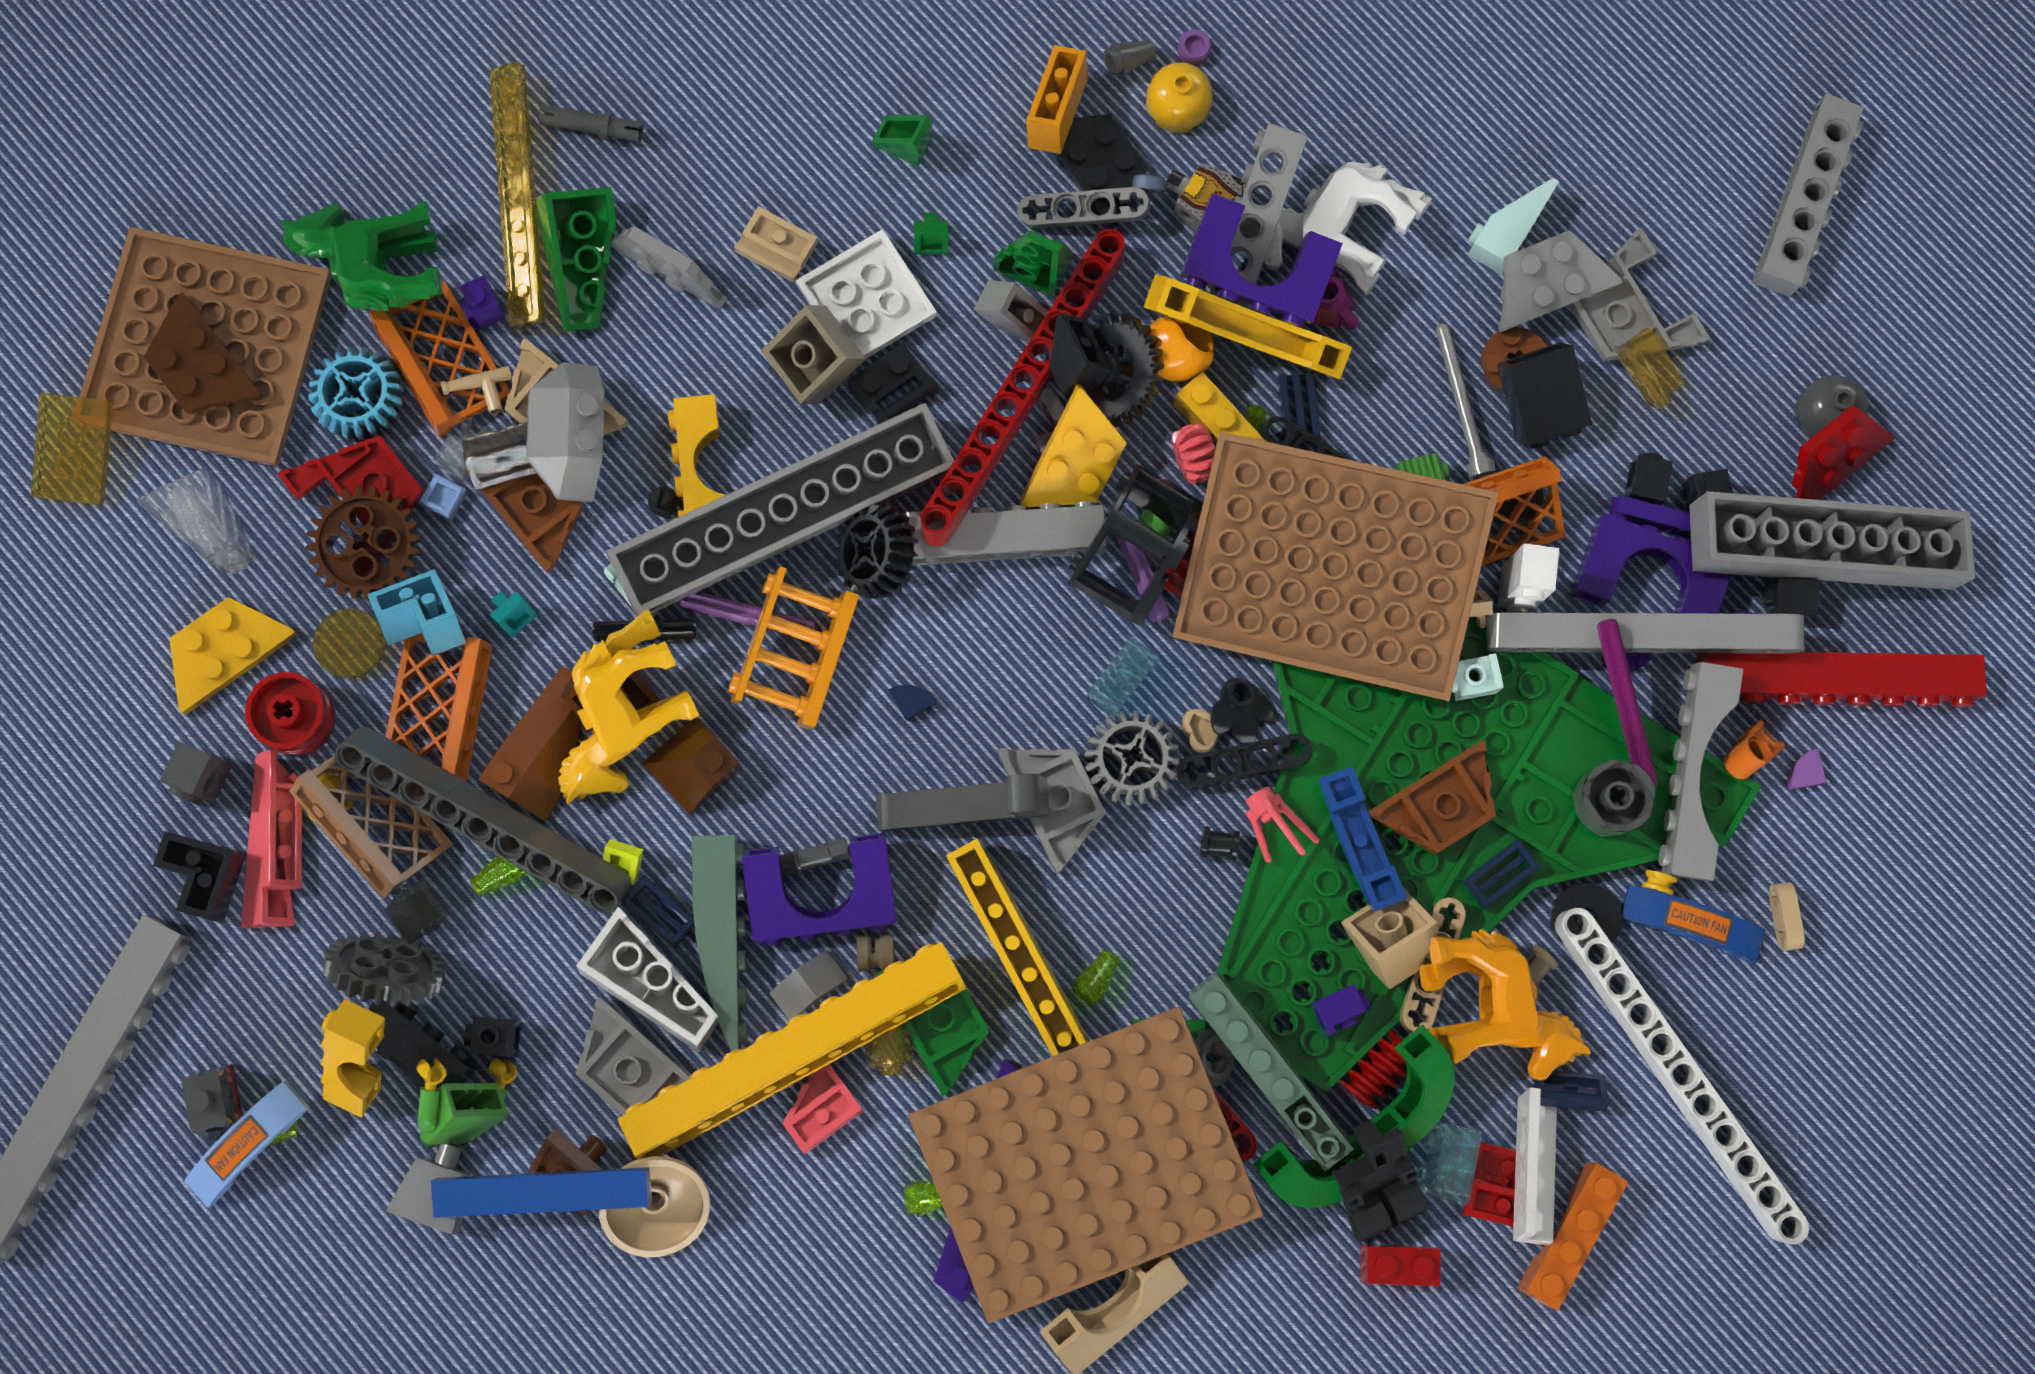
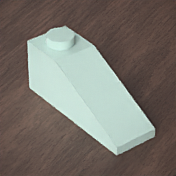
M1552 178L1491 215L1485 226L1478 223L1468 240L1473 244L1468 256L1503 275L1504 257L1518 251L1559 181Z

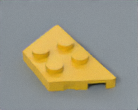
M1076 385L1019 499L1020 505L1040 507V505L1047 503H1058L1060 505H1074L1081 501H1093L1096 503L1127 443L1124 437L1110 423L1107 416L1097 407L1081 385Z
M227 597L169 638L179 710L187 715L293 640L298 634L292 628Z

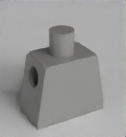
M440 1144L435 1160L424 1157L416 1158L388 1205L386 1212L451 1235L459 1233L463 1216L433 1217L431 1180L435 1178L471 1176L470 1173L455 1168L463 1148L454 1144Z

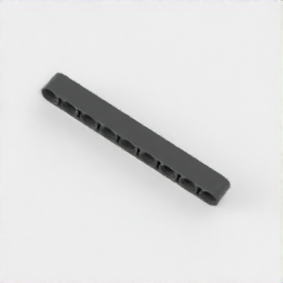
M368 727L356 728L336 749V760L345 770L597 912L603 914L614 912L631 888V880L623 870Z

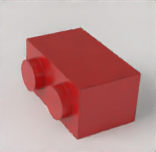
M1360 1244V1282L1383 1285L1440 1286L1441 1249L1432 1246Z

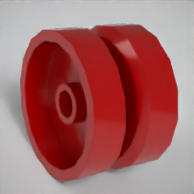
M279 672L266 676L253 687L246 699L244 715L250 732L259 742L284 755L303 756L313 753L328 741L334 730L336 711L332 699L323 688L298 673Z

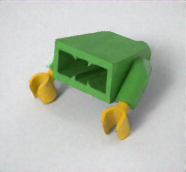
M437 1058L434 1059L432 1068H430L425 1059L418 1063L417 1071L426 1081L425 1086L421 1087L417 1114V1125L421 1130L420 1138L425 1146L434 1148L440 1144L468 1143L509 1116L505 1105L508 1089L505 1086L516 1078L518 1071L515 1065L508 1059H505L503 1062L499 1058H495L490 1063L489 1072L496 1078L495 1083L442 1084L439 1088L436 1087L437 1084L441 1083L446 1077L444 1066Z

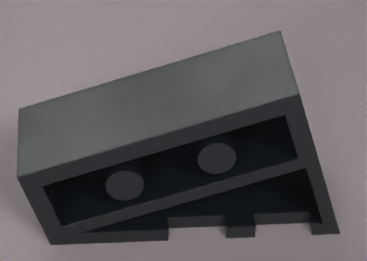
M382 1001L380 1005H375L373 1002L367 1009L385 1018L384 1037L376 1047L378 1049L376 1053L385 1060L387 1058L404 1071L405 1076L419 1087L425 1086L426 1083L417 1071V1065L422 1059H425L430 1068H432L434 1059L437 1058L446 1069V1077L441 1083L437 1084L436 1087L438 1088L442 1084L465 1083L476 1070L469 1063L472 1057L458 1045L451 1048L442 1040L445 1034L429 1021L424 1025L414 1017L418 1011L413 1006H406L399 1001L396 1002L395 1007H392L388 1001Z

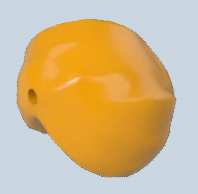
M1168 316L1159 317L1149 325L1151 328L1150 335L1157 336L1158 343L1154 348H1160L1163 352L1162 356L1158 358V362L1164 363V368L1158 371V375L1162 376L1163 379L1184 382L1194 379L1202 371L1205 372L1209 368L1214 357L1212 333Z

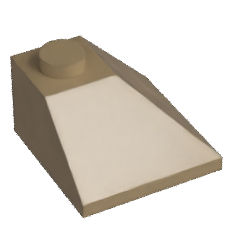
M1404 887L1407 900L1373 912L1368 904L1341 922L1370 969L1389 990L1419 971L1429 951L1431 937H1435L1440 928L1438 922Z

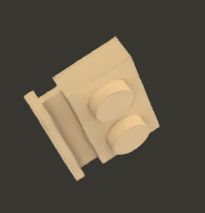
M758 206L742 232L739 242L735 244L734 250L747 259L795 283L798 273L803 269L818 244V237Z

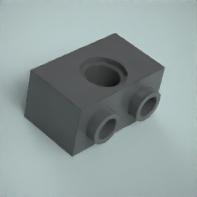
M178 741L159 781L171 786L168 793L198 806H200L202 800L214 804L232 765Z

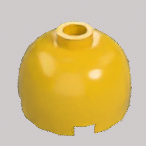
M1172 63L1162 67L1152 77L1146 92V109L1148 113L1150 112L1151 116L1156 120L1155 123L1160 128L1172 133L1192 131L1193 127L1207 120L1212 108L1213 92L1207 75L1198 67L1189 63Z

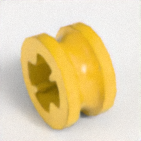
M1652 870L1645 871L1648 880L1642 883L1641 887L1670 895L1674 894L1671 886L1677 883L1676 877Z

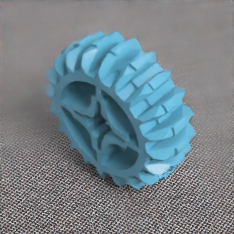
M349 347L345 357L340 351L335 350L337 360L333 362L323 358V363L326 366L325 370L314 369V374L319 380L309 381L310 388L315 392L309 394L308 399L311 403L315 404L311 411L315 416H320L318 422L323 427L329 426V431L333 435L337 436L342 432V436L347 440L352 438L354 432L356 437L363 441L366 431H369L374 437L378 436L376 427L380 425L385 429H389L390 425L386 419L388 417L398 419L399 414L393 407H401L404 403L398 397V395L404 393V387L398 384L401 376L398 371H393L394 365L390 360L383 361L384 357L379 352H375L371 356V352L364 347L359 355L354 348ZM355 371H368V373L363 372L356 377L347 375ZM339 382V393L333 398L335 402L331 403L333 389ZM382 383L380 399L374 405L373 396L379 390L377 386ZM348 385H350L355 391H360V395L365 400L364 403L358 397L354 398V396L352 395V391L348 388ZM358 410L366 412V414L357 417L344 416Z

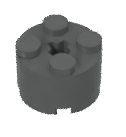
M1620 760L1607 761L1590 770L1579 780L1573 791V801L1577 816L1589 830L1599 836L1621 835L1642 825L1651 815L1655 798V788L1649 775L1640 766ZM1616 793L1619 799L1612 803L1609 797Z

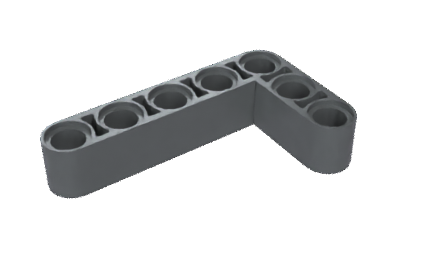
M1020 774L1005 777L1006 782L879 794L876 795L878 831H896L1049 816L1047 779L1039 774Z

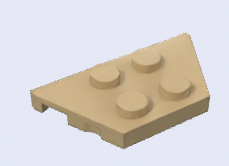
M524 338L520 345L521 352L517 368L514 369L513 384L504 410L527 429L529 390L559 365ZM605 401L603 437L625 428L629 424L624 416Z

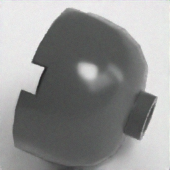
M1831 375L1821 377L1804 388L1797 398L1794 412L1802 425V432L1811 439L1851 405L1863 411L1866 415H1868L1869 405L1866 394L1857 383L1848 377Z

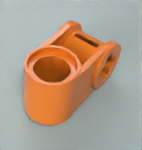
M1761 719L1741 734L1734 746L1724 755L1723 760L1726 769L1733 777L1739 780H1745L1771 761L1786 746L1782 741L1777 742L1764 728L1765 723Z

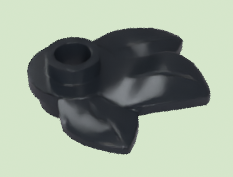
M1232 678L1223 684L1220 691L1221 699L1212 706L1210 713V722L1214 733L1218 735L1229 730L1231 736L1240 744L1255 742L1259 722L1265 723L1275 720L1274 710L1270 701L1265 696L1255 693L1253 686L1241 678ZM1232 691L1238 693L1239 702L1234 698Z

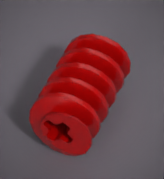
M1389 1029L1388 1034L1392 1042L1380 1038L1378 1044L1382 1052L1369 1049L1368 1055L1372 1062L1369 1063L1362 1059L1358 1061L1362 1073L1349 1070L1348 1075L1352 1083L1339 1081L1361 1104L1375 1110L1379 1108L1374 1098L1376 1095L1384 1099L1389 1097L1384 1086L1388 1085L1397 1089L1399 1086L1394 1077L1396 1074L1407 1078V1071L1404 1067L1405 1062L1394 1048L1402 1040Z

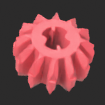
M1200 423L1181 427V430L1173 433L1171 440L1172 450L1175 454L1179 470L1182 472L1183 478L1191 485L1198 482H1206L1209 480L1216 450L1212 437L1209 435L1208 429Z

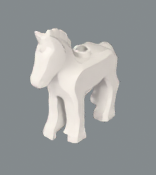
M1345 163L1331 173L1319 190L1314 188L1309 193L1303 205L1306 207L1304 212L1297 213L1291 208L1286 209L1283 207L1263 263L1264 267L1270 271L1278 270L1283 264L1281 251L1283 243L1296 250H1300L1304 236L1309 231H1313L1343 243L1335 263L1336 267L1349 273L1355 280L1357 287L1367 296L1380 277L1378 272L1384 266L1386 259L1345 236L1357 208L1376 204L1381 206L1393 218L1396 230L1405 235L1413 220H1420L1430 205L1432 198L1425 195L1424 192L1403 187L1394 180H1383L1388 169L1382 168L1381 165L1370 167V163ZM1246 221L1240 226V232L1245 238H1254L1260 232L1259 226L1253 221Z

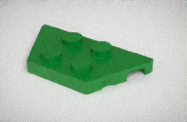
M880 971V972H878V973H876V974H877V976H879V975L883 974L884 972H883V971ZM967 989L903 1023L942 1097L950 1091L990 1032Z

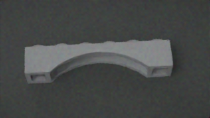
M1699 662L1692 664L1690 669H1687L1685 672L1683 689L1687 690L1686 702L1682 704L1678 715V723L1682 725L1681 738L1677 739L1673 751V758L1677 760L1676 774H1672L1668 787L1669 795H1672L1671 809L1666 811L1663 823L1664 830L1667 831L1666 845L1663 844L1659 852V865L1662 866V873L1696 880L1714 881L1719 845L1711 833L1703 813L1700 796V769L1705 749L1713 732L1723 718L1739 703L1743 674L1742 668Z

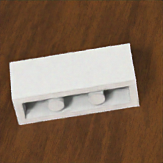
M1524 543L1501 567L1497 608L1507 609V613L1532 612L1553 593L1556 588L1559 548Z

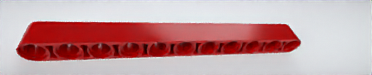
M1105 229L1096 235L923 509L920 516L921 534L924 541L929 545L942 546L951 539L1037 402L1040 393L1052 378L1053 374L1049 366L1054 333L1051 330L1055 328L1056 318L1061 313L1088 320L1122 266L1125 239L1119 231ZM1112 248L1116 252L1106 253L1103 249ZM1089 274H1094L1100 278L1096 280L1087 279L1085 276ZM1071 301H1079L1083 305L1079 307L1070 306L1068 303ZM1046 355L1049 359L1040 362L1034 359V357ZM1020 382H1028L1032 386L1028 389H1021L1016 385ZM1004 409H1010L1015 414L1005 417L1000 415L999 412ZM986 437H994L998 440L992 445L982 442ZM968 465H977L981 468L975 473H969L964 470ZM950 493H959L963 496L958 501H950L945 498ZM933 521H941L945 524L939 530H933L928 527Z

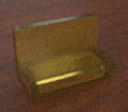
M1645 328L1615 349L1616 354L1648 406L1661 409L1672 402L1668 395L1681 387L1684 381L1651 328Z

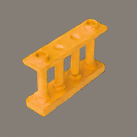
M780 566L774 574L768 573L765 579L762 593L767 594L742 669L740 673L734 672L728 692L733 693L730 702L736 705L742 701L744 694L795 711L794 715L799 717L796 726L811 730L816 727L859 595L846 590L839 598L834 597L832 600L783 582L787 568ZM780 595L827 612V616L832 618L829 630L823 629L822 632L772 615L777 596ZM766 628L817 645L816 649L821 651L817 664L812 662L809 665L761 648ZM755 661L806 678L805 682L810 683L806 697L801 695L800 698L750 681L749 678Z

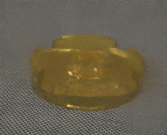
M350 608L335 611L324 618L315 630L313 639L314 655L321 667L334 676L344 679L364 677L370 673V670L382 660L386 647L385 637L376 620L361 610Z

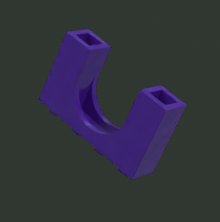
M1213 193L1207 201L1180 277L1187 279L1185 284L1205 291L1206 287L1219 291L1218 297L1232 303H1237L1239 299L1251 303V310L1269 316L1271 311L1284 316L1283 322L1302 328L1303 324L1309 325L1313 323L1343 243L1309 231L1304 236L1289 276L1283 282L1273 286L1252 284L1241 277L1235 269L1231 258L1232 241L1245 205Z
M1604 513L1596 520L1569 596L1602 608L1611 600L1626 560L1636 556H1651L1665 562L1677 577L1679 599L1674 613H1719L1732 574L1693 572L1690 540L1682 537L1670 538L1661 534L1660 529L1651 525H1636L1629 522V518L1620 513Z
M886 833L850 837L854 886L850 895L842 904L827 911L805 909L795 903L789 896L784 885L779 846L743 851L742 864L753 942L762 941V945L769 946L782 943L783 938L796 936L799 941L817 939L819 933L833 932L834 936H846L855 932L854 929L869 927V931H883L889 929L890 924L897 923Z

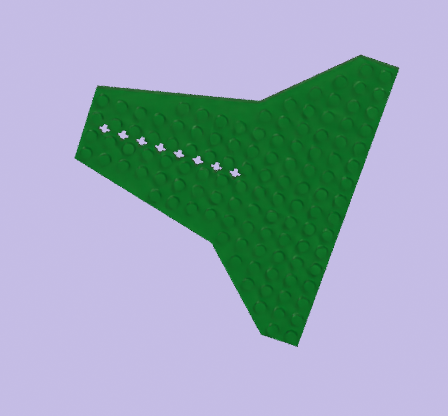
M1470 617L1459 661L1496 653L1504 688L1497 694L1455 701L1454 692L1451 693L1450 701L1381 685L1374 688L1372 683L1271 660L1289 734L1299 733L1306 736L1313 748V756L1307 765L1279 772L1273 793H1279L1284 803L1319 838V843H1313L1282 812L1280 814L1305 849V854L1300 855L1274 819L1268 823H1263L1262 831L1272 860L1270 863L1265 862L1257 842L1217 970L1268 1033L1300 1077L1323 1092H1327L1388 1032V1029L1390 1030L1400 1021V1011L1411 976L1389 990L1370 969L1349 935L1345 940L1339 938L1337 941H1334L1331 938L1332 932L1329 930L1331 924L1337 926L1340 922L1361 910V908H1357L1355 911L1350 909L1351 903L1347 900L1349 894L1351 896H1356L1358 892L1363 896L1364 894L1352 872L1336 834L1322 794L1319 778L1353 766L1366 800L1364 803L1369 812L1481 740L1485 742L1487 749L1484 752L1487 772H1490L1492 785L1490 795L1494 799L1496 814L1488 822L1436 855H1433L1371 817L1391 866L1394 865L1402 886L1429 914L1433 905L1441 899L1450 897L1462 903L1466 915L1459 937L1460 940L1472 937V931L1478 932L1480 929L1489 933L1534 888L1659 861L1660 848L1663 844L1666 845L1667 831L1664 830L1663 826L1666 811L1671 809L1672 795H1669L1668 792L1669 781L1672 774H1676L1677 760L1673 758L1675 743L1680 737L1641 714L1658 782L1657 786H1655L1653 810L1650 817L1633 830L1617 836H1599L1589 830L1577 816L1573 801V791L1579 780L1587 772L1604 762L1620 760L1631 764L1615 699L1607 692L1579 676L1580 673L1545 652L1487 651L1486 626L1480 629L1476 623V617ZM1471 670L1469 671V678L1474 682H1478L1479 677L1477 671ZM1298 742L1292 743V749L1286 751L1285 755L1293 754L1295 759H1300L1301 752L1305 751L1306 747H1300ZM1705 751L1700 769L1702 809L1711 833L1719 847H1722L1730 841L1762 785L1749 777L1745 780L1733 777L1726 769L1723 761ZM1616 793L1609 797L1612 803L1619 799ZM1396 833L1400 836L1398 842L1402 845V848L1400 850L1394 848L1392 851H1389L1386 848L1387 843L1384 841L1385 835L1391 837ZM1519 838L1541 867L1489 907L1482 910L1478 905L1480 903L1471 896L1470 890L1464 887L1461 881ZM1517 849L1476 879L1474 881L1476 886L1481 885L1519 856V851ZM1523 861L1483 892V895L1488 898L1529 866L1527 861ZM1364 896L1362 902L1367 906L1368 902ZM1448 905L1447 908L1439 910V914L1444 916V921L1438 931L1445 932L1452 937L1453 931H1446V927L1450 920L1457 919V915L1452 913V906ZM1321 953H1325L1327 955L1325 961L1329 964V968L1327 970L1323 968L1318 971L1314 970V963L1311 961L1312 955L1319 956ZM1419 976V978H1418L1419 988H1420L1422 991L1428 993L1429 991H1425V990L1421 987V980H1420V976ZM1304 982L1309 986L1307 992L1311 997L1309 1000L1301 999L1298 1002L1294 999L1295 992L1292 991L1294 985L1301 986ZM1353 984L1357 990L1362 989L1368 998L1371 1009L1358 1014L1360 1022L1340 1030L1338 1024L1334 1025L1337 1033L1325 1037L1310 1003ZM1413 994L1412 1000H1421V999H1422V998L1416 996L1415 994ZM1284 1013L1290 1015L1288 1022L1293 1026L1290 1031L1283 1029L1280 1033L1275 1029L1277 1023L1273 1021L1275 1015L1281 1017Z

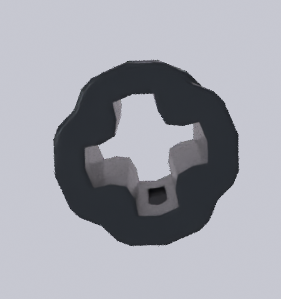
M1204 826L1199 856L1201 858H1205L1207 855L1228 858L1229 862H1236L1240 831L1234 830L1232 833L1212 831L1209 826Z

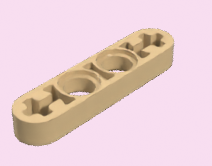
M1447 897L1441 899L1433 905L1430 915L1438 922L1439 927H1442L1444 916L1439 914V910L1447 908L1448 905L1452 906V913L1457 915V919L1450 920L1446 927V931H1453L1452 937L1445 932L1439 931L1436 936L1459 940L1465 921V908L1455 898ZM1429 951L1422 965L1432 963ZM1419 971L1411 975L1400 1011L1401 1025L1411 1033L1422 1024L1427 1030L1432 1027L1445 988L1444 984L1442 989L1431 993L1422 991L1418 985ZM1413 994L1423 999L1433 1000L1432 1005L1428 1003L1423 1004L1421 1015L1426 1017V1022L1418 1023L1417 1027L1412 1025L1413 1019L1408 1017L1409 1011H1416L1420 1001L1412 1000Z

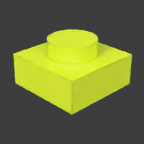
M610 839L605 845L603 860L627 873L631 880V885L634 886L639 878L644 849Z

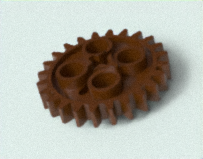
M356 486L355 496L349 490L342 489L343 500L341 501L331 495L329 497L332 504L330 509L321 505L318 507L324 515L322 519L311 518V521L318 526L317 531H307L306 533L308 536L315 538V543L306 546L307 550L316 552V556L309 560V564L321 565L315 575L319 578L329 576L325 583L326 587L332 589L338 585L337 594L345 596L350 590L351 598L359 600L362 591L365 598L369 600L367 594L396 584L399 578L409 579L410 576L406 572L407 568H419L412 561V557L423 555L421 550L414 548V544L423 541L424 537L413 534V531L418 529L421 524L417 521H408L415 512L410 508L401 511L405 501L397 498L391 502L393 493L387 490L379 498V489L371 486L368 495L361 486ZM368 510L370 515L369 522L363 527H358L356 523L357 515L361 511ZM345 522L355 533L367 538V542L389 559V563L384 564L373 552L362 548V543L341 528V524ZM394 532L397 537L396 544L391 549L386 550L383 546V539L388 533ZM340 537H345L347 541L345 551L341 554H336L333 549L335 541ZM371 559L374 569L369 576L363 577L360 572V566L365 560Z

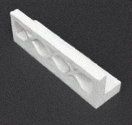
M1530 1087L1518 1097L1513 1241L1549 1246L1553 1243L1557 1107L1541 1106V1089Z

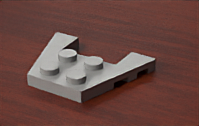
M1642 227L1637 229L1606 263L1621 277L1623 283L1569 304L1570 309L1603 362L1700 346L1707 343L1710 339L1695 313L1667 328H1663L1635 283L1629 270L1654 258L1657 254Z

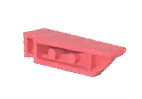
M272 749L258 753L255 757L241 918L242 928L293 926L294 914L290 889L302 888V806L289 792L298 777L295 773L287 772L276 759L278 753Z

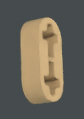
M1791 882L1772 884L1769 888V901L1778 945L1782 951L1802 949L1805 937L1794 885Z

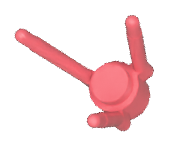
M1269 786L1257 791L1246 800L1250 810L1245 814L1252 823L1265 862L1270 863L1272 858L1259 819L1264 824L1274 819L1300 855L1305 854V849L1280 814L1282 812L1313 843H1319V838L1284 803L1279 793L1274 794Z

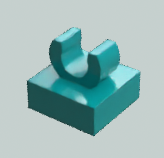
M500 591L491 599L497 609L490 616L511 638L538 616L517 591L509 598Z

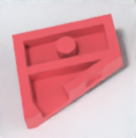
M828 1064L810 1074L807 1082L803 1083L797 1095L795 1105L790 1108L782 1124L800 1150L806 1155L864 1110L831 1064Z

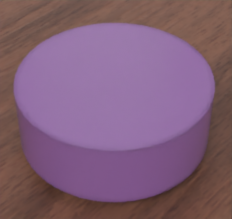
M1192 29L1181 35L1177 52L1179 58L1184 63L1196 66L1208 59L1211 51V40L1205 32Z

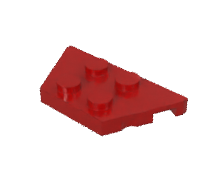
M1851 405L1800 447L1797 459L1798 467L1792 481V486L1798 489L1796 498L1822 499L1893 441L1894 436L1863 411Z

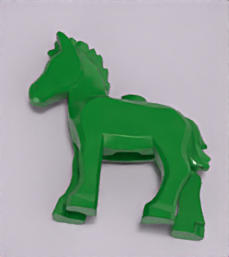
M427 201L414 206L408 212L400 215L384 216L378 219H357L342 225L341 223L345 219L344 211L338 204H329L325 208L305 215L296 221H279L285 230L282 234L285 245L290 247L291 251H295L297 255L307 254L309 258L319 256L331 258L329 259L333 279H338L346 304L354 309L368 310L373 308L378 312H388L389 306L403 308L416 300L431 299V296L444 294L443 282L438 266L428 268L416 276H400L385 271L386 259L439 252L435 229L425 230L424 227L431 225V212Z

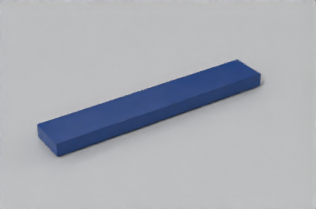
M649 1167L445 1177L431 1180L434 1218L643 1208L652 1205Z

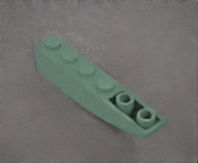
M736 835L692 836V894L696 942L704 980L714 1012L718 1015L717 1020L730 1051L741 1049V1045H747L748 1043L747 1023H741V1009L747 1008V988L740 987V972H746L747 969L746 951H740V936H746L745 915H739V901L745 900V879H739V865H743L742 854L745 848L744 844H738Z
M1218 970L1189 991V999L1324 1172L1354 1150L1291 1063Z

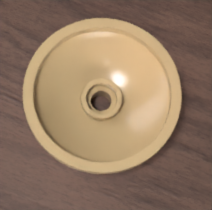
M652 1156L630 1162L622 1168L649 1167L651 1192H658L659 1194L652 1197V1205L649 1207L599 1210L600 1223L605 1235L619 1249L640 1257H661L680 1251L699 1236L708 1221L710 1197L704 1179L693 1167L671 1157Z

